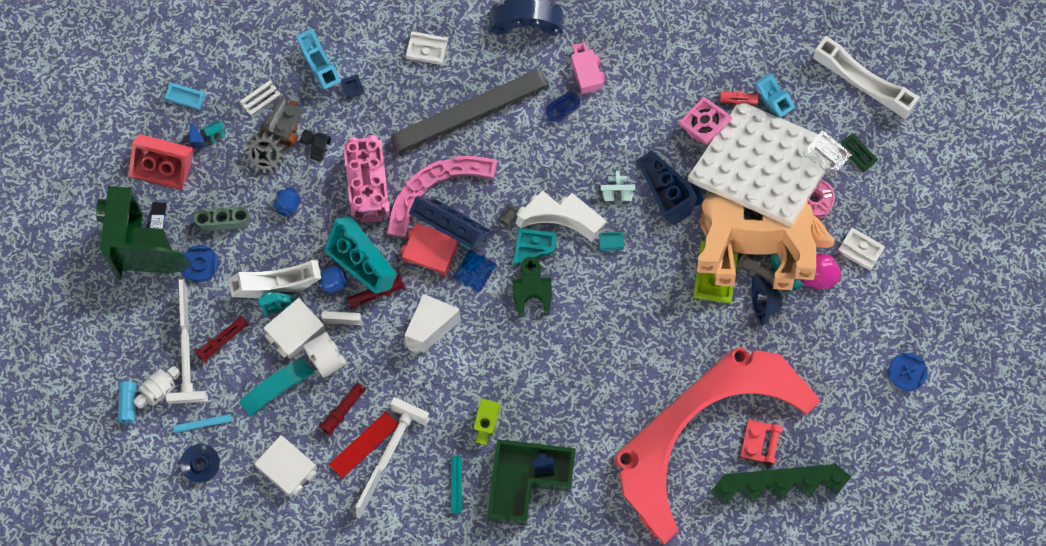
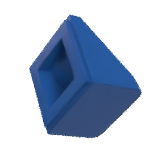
M190 124L189 141L191 147H206L203 138L194 124Z

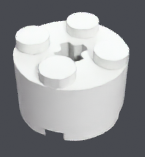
M327 332L303 346L322 378L329 376L347 364Z

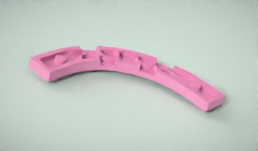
M456 156L444 161L439 160L421 169L406 183V186L397 196L392 208L387 236L407 238L411 218L409 211L416 196L422 197L434 185L454 177L472 176L494 180L497 159Z

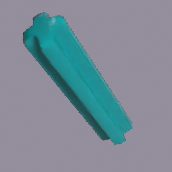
M452 456L451 513L460 514L462 512V457Z

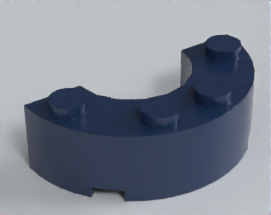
M504 0V4L499 5L497 3L490 9L489 32L501 35L514 27L531 26L533 28H540L544 33H549V35H559L563 33V10L557 4H554V6L549 5L547 0Z

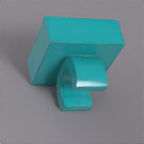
M220 120L202 127L206 136H210L213 143L216 142L214 139L216 133L225 138L224 132L221 131L224 129V126Z

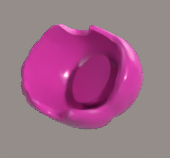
M817 253L814 280L801 279V282L805 286H811L816 289L831 288L841 278L840 267L832 256Z

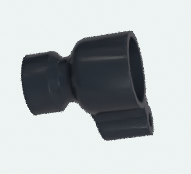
M305 129L301 135L300 143L304 145L310 144V159L322 162L324 154L328 150L324 149L326 144L330 145L331 136L321 132L313 134L312 131Z

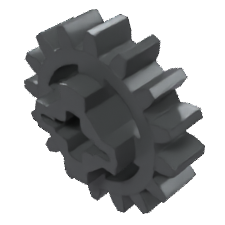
M259 132L255 137L252 136L249 139L250 142L248 141L245 145L248 149L244 153L249 154L246 161L251 160L250 167L255 165L257 172L263 169V173H266L269 169L272 173L275 168H280V163L285 161L283 156L286 155V151H282L285 145L279 144L280 138L274 139L275 134L268 136L267 132H264L263 135Z

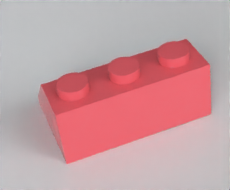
M139 134L132 142L128 177L183 190L192 163L193 148Z

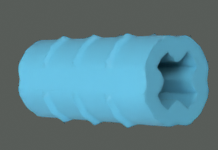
M135 382L119 383L117 411L119 423H135L137 413L136 405L134 404V399L137 395V384Z

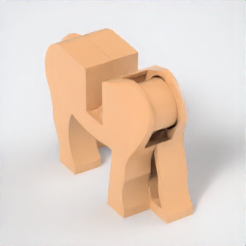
M712 193L702 203L703 213L700 218V225L706 236L705 249L698 256L697 272L716 274L715 285L734 286L736 272L733 252L756 255L777 253L781 265L775 272L773 289L793 290L794 279L814 280L816 272V247H833L834 238L826 230L823 223L813 215V211L808 203L805 204L792 227H789L762 214L760 215V221L753 219L744 220V206Z

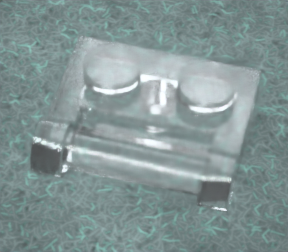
M823 130L802 153L804 157H809L828 173L827 176L829 178H832L852 155ZM815 149L817 152H819L830 163H832L834 167L832 168L828 163H826L812 150Z

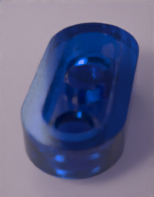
M568 92L554 100L546 108L547 118L552 122L561 121L578 110L580 107V97L574 92ZM573 101L574 105L570 106L567 102ZM556 110L559 114L553 115L552 112Z

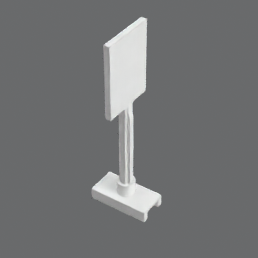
M179 280L183 384H181V392L166 393V401L169 404L208 401L207 392L193 391V384L191 383L188 293L185 282Z
M393 398L391 410L401 415L400 423L356 505V518H361L381 478V472L386 468L406 427L410 425L412 420L426 426L429 420L428 412L400 399Z

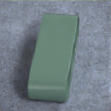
M240 206L198 210L194 214V222L200 231L240 229L247 227L251 222L248 210ZM240 215L246 216L244 220H237ZM222 216L227 217V219L224 222L218 221V219ZM202 218L208 219L206 223H199Z

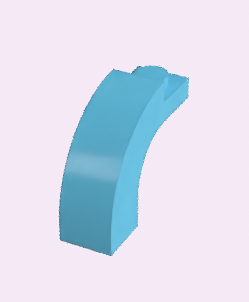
M311 28L296 35L295 37L302 49V53L320 86L326 89L341 82L334 64L329 61L323 51L314 29Z

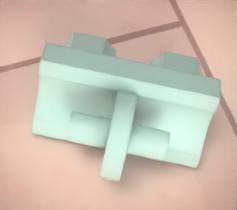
M616 171L615 176H608V182H615L616 185H600L604 201H614V190H621V201H632L635 185H620V182H627V176H620V171Z

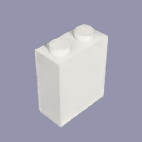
M298 298L264 327L266 333L264 337L270 344L275 343L279 347L277 351L283 358L287 356L291 360L304 349V345L323 333L325 327Z
M282 435L255 463L256 468L290 498L293 495H299L304 488L302 485L307 480L310 482L317 474L316 465Z

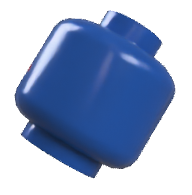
M286 187V190L281 189L277 192L273 206L278 214L290 217V215L297 212L301 198L296 194L297 191L295 189Z
M338 266L322 270L320 274L321 279L318 280L321 290L325 289L329 294L343 290L345 284L348 283L344 269H340Z

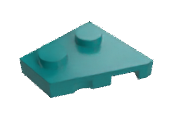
M519 228L513 265L521 264L527 257L537 259L554 254L557 233Z
M269 292L262 295L258 301L265 317L286 309L297 300V297Z

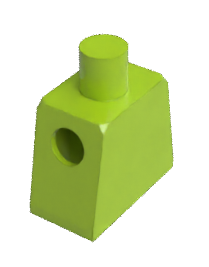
M481 398L474 425V430L478 432L475 443L487 445L489 435L494 436L502 409L501 403ZM485 420L490 421L487 428L482 427Z

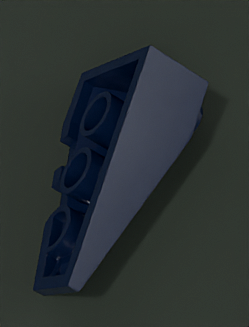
M652 150L636 160L663 217L672 225H676L690 216L697 199L690 183Z

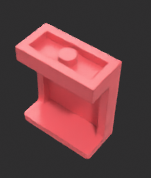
M415 223L414 228H410L407 238L409 241L407 245H403L400 253L403 262L407 263L409 261L435 270L438 272V275L446 277L459 242L441 231Z

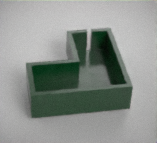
M497 439L487 514L488 521L505 523L506 520H509V524L527 526L532 487L571 492L576 448ZM538 452H546L547 458L553 457L555 474L535 477L533 459H539Z

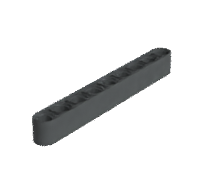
M540 69L534 70L397 131L391 136V140L398 154L402 155L407 150L411 151L420 147V144L425 142L427 144L436 140L440 135L445 136L454 132V129L458 127L463 128L476 119L478 121L487 117L492 112L505 109V106H512L521 102L523 98L537 95L543 89L546 91L549 88V84Z

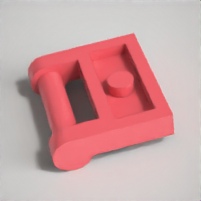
M748 419L740 458L775 465L777 443L783 427ZM766 431H770L772 434L767 456H762Z

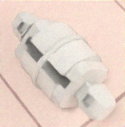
M173 366L166 373L159 369L149 376L138 388L141 395L139 394L134 399V404L140 409L146 406L147 402L154 406L163 398H166V393H170L176 387L173 380L179 377L180 371Z

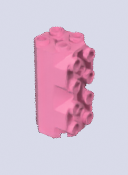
M369 135L361 139L356 137L348 138L347 143L344 144V158L351 217L355 222L356 218L360 219V223L382 221L384 215L387 218L390 217L382 142L375 135Z

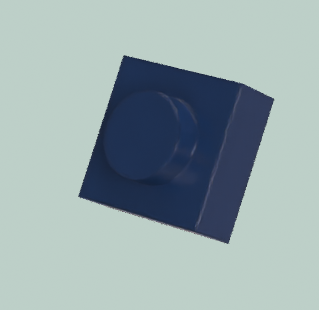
M359 75L341 80L346 99L364 94Z

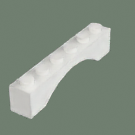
M825 36L815 49L813 59L905 120L916 107L919 96L905 87L890 83L871 73L854 60L840 44L828 36Z

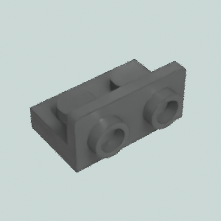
M282 95L279 101H275L271 115H267L265 119L266 132L269 135L275 134L276 138L287 142L303 113V109L287 103L286 97Z

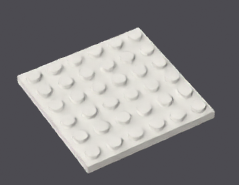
M737 104L730 113L732 120L714 137L689 174L688 182L792 227L839 152L841 144L749 104Z

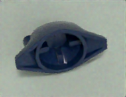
M754 276L752 278V305L761 326L767 324L770 316L781 309L782 297L777 289H773L772 285L764 283L759 277Z

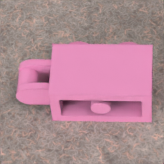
M585 42L572 45L574 54L571 55V63L581 94L603 89L605 76L603 71H599L600 60L598 55H594L593 49L587 50Z

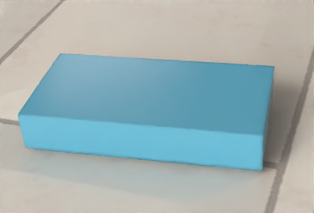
M170 82L164 101L200 111L206 93Z

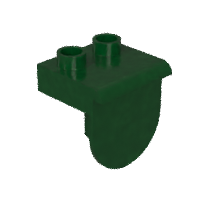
M108 186L107 199H98L96 219L97 222H103L100 249L114 276L121 280L123 270L176 273L188 269L189 259L185 255L172 250L163 229L142 227L143 211L132 188Z

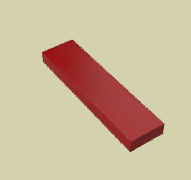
M386 411L341 452L329 466L344 479L387 439L399 424Z

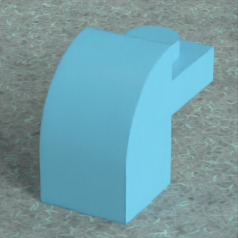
M768 73L754 83L761 95L759 97L773 115L781 118L795 108L788 92L779 88L773 74Z

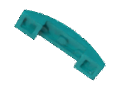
M301 358L264 380L245 395L239 403L249 417L266 407V404L295 384L301 383L313 375L314 372L305 359Z

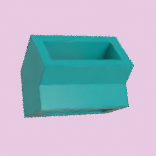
M623 232L599 233L600 251L624 250Z

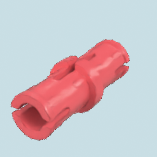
M721 91L720 103L758 105L759 94L742 93V91H738V93Z

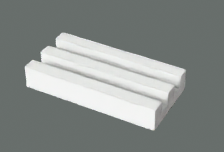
M270 80L242 99L240 103L252 117L282 95ZM270 87V89H269L268 91H266L265 93H263L262 95H260L259 97H257L259 94H261L262 92H264L265 90H267V89ZM273 92L275 93L273 96L265 100L263 103L255 107L253 110H250V108H252L257 103L265 99L267 96H269ZM257 97L255 100L246 105V103Z
M322 312V321L326 324H362L360 313Z

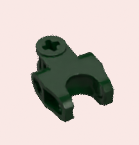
M527 257L521 263L522 279L512 280L513 297L518 316H524V304L530 298L539 299L544 306V315L550 314L552 298L551 277L541 278L539 261L534 257ZM529 265H532L533 271H529Z

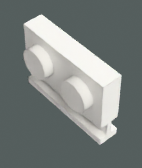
M411 31L406 59L443 65L448 38Z
M851 228L837 252L871 271L885 246L858 230Z

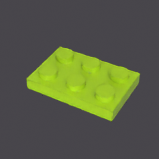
M705 242L700 244L699 255L705 249ZM733 252L735 272L738 258L737 252ZM696 272L693 298L731 304L734 286L715 285L716 274Z

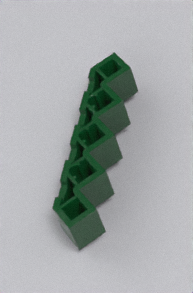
M837 464L724 474L712 489L711 494L725 506L728 505L738 491L753 503L756 502L765 489L782 501L793 486L808 498L813 495L821 484L837 496L852 476Z

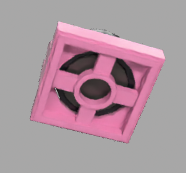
M703 97L678 123L688 132L692 139H696L697 143L703 142L705 145H708L732 120V117L706 97Z

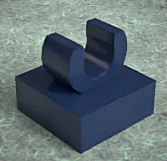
M538 452L539 459H533L535 477L555 474L553 457L547 458L546 452Z

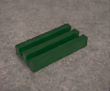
M853 133L840 143V149L863 173L878 161ZM850 140L871 159L870 162L849 142ZM845 144L866 164L865 166H864V165L861 163V161L845 146Z

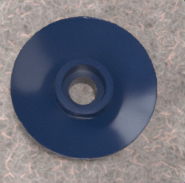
M196 444L189 447L183 453L180 466L187 479L202 483L211 480L217 474L220 467V459L215 449L211 446ZM199 462H204V467L199 468L197 466Z

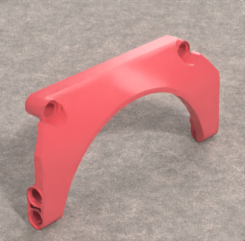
M744 348L730 350L614 455L615 465L623 469L619 472L624 498L640 515V520L648 530L662 541L660 542L662 545H665L679 532L669 507L666 490V475L670 454L679 434L698 412L715 401L738 394H761L778 398L794 406L805 415L820 403L817 395L780 354L755 350L750 355ZM736 352L741 355L740 362H737L734 358ZM622 454L628 457V462L625 465L620 461Z

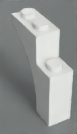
M542 191L538 196L535 194L529 200V204L526 207L523 206L516 214L517 220L515 224L520 228L536 223L560 224L576 230L592 242L604 230L607 221L573 193L567 198L563 197L557 203Z
M311 260L297 266L274 271L238 272L229 278V285L232 297L261 298L262 295L269 292L272 294L275 292H301L320 280L321 272L318 260Z

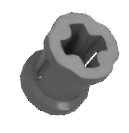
M508 204L506 211L497 220L503 226L511 229L519 209L512 204Z

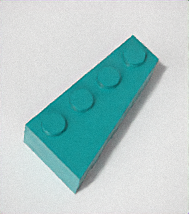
M351 216L335 219L323 251L374 293L391 290L397 276L395 270Z

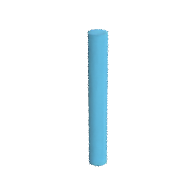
M228 414L174 425L173 430L174 433L228 423L232 422V416Z

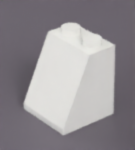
M423 294L405 333L406 346H409L408 349L415 353L427 351L459 323V308Z

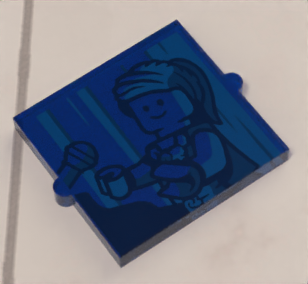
M469 250L453 278L464 283L465 287L469 286L481 292L497 264L486 259L485 255L481 256Z

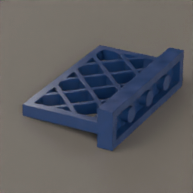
M416 196L409 211L410 215L471 249H475L478 242L493 238L495 234L489 228L433 197L424 199L421 196Z

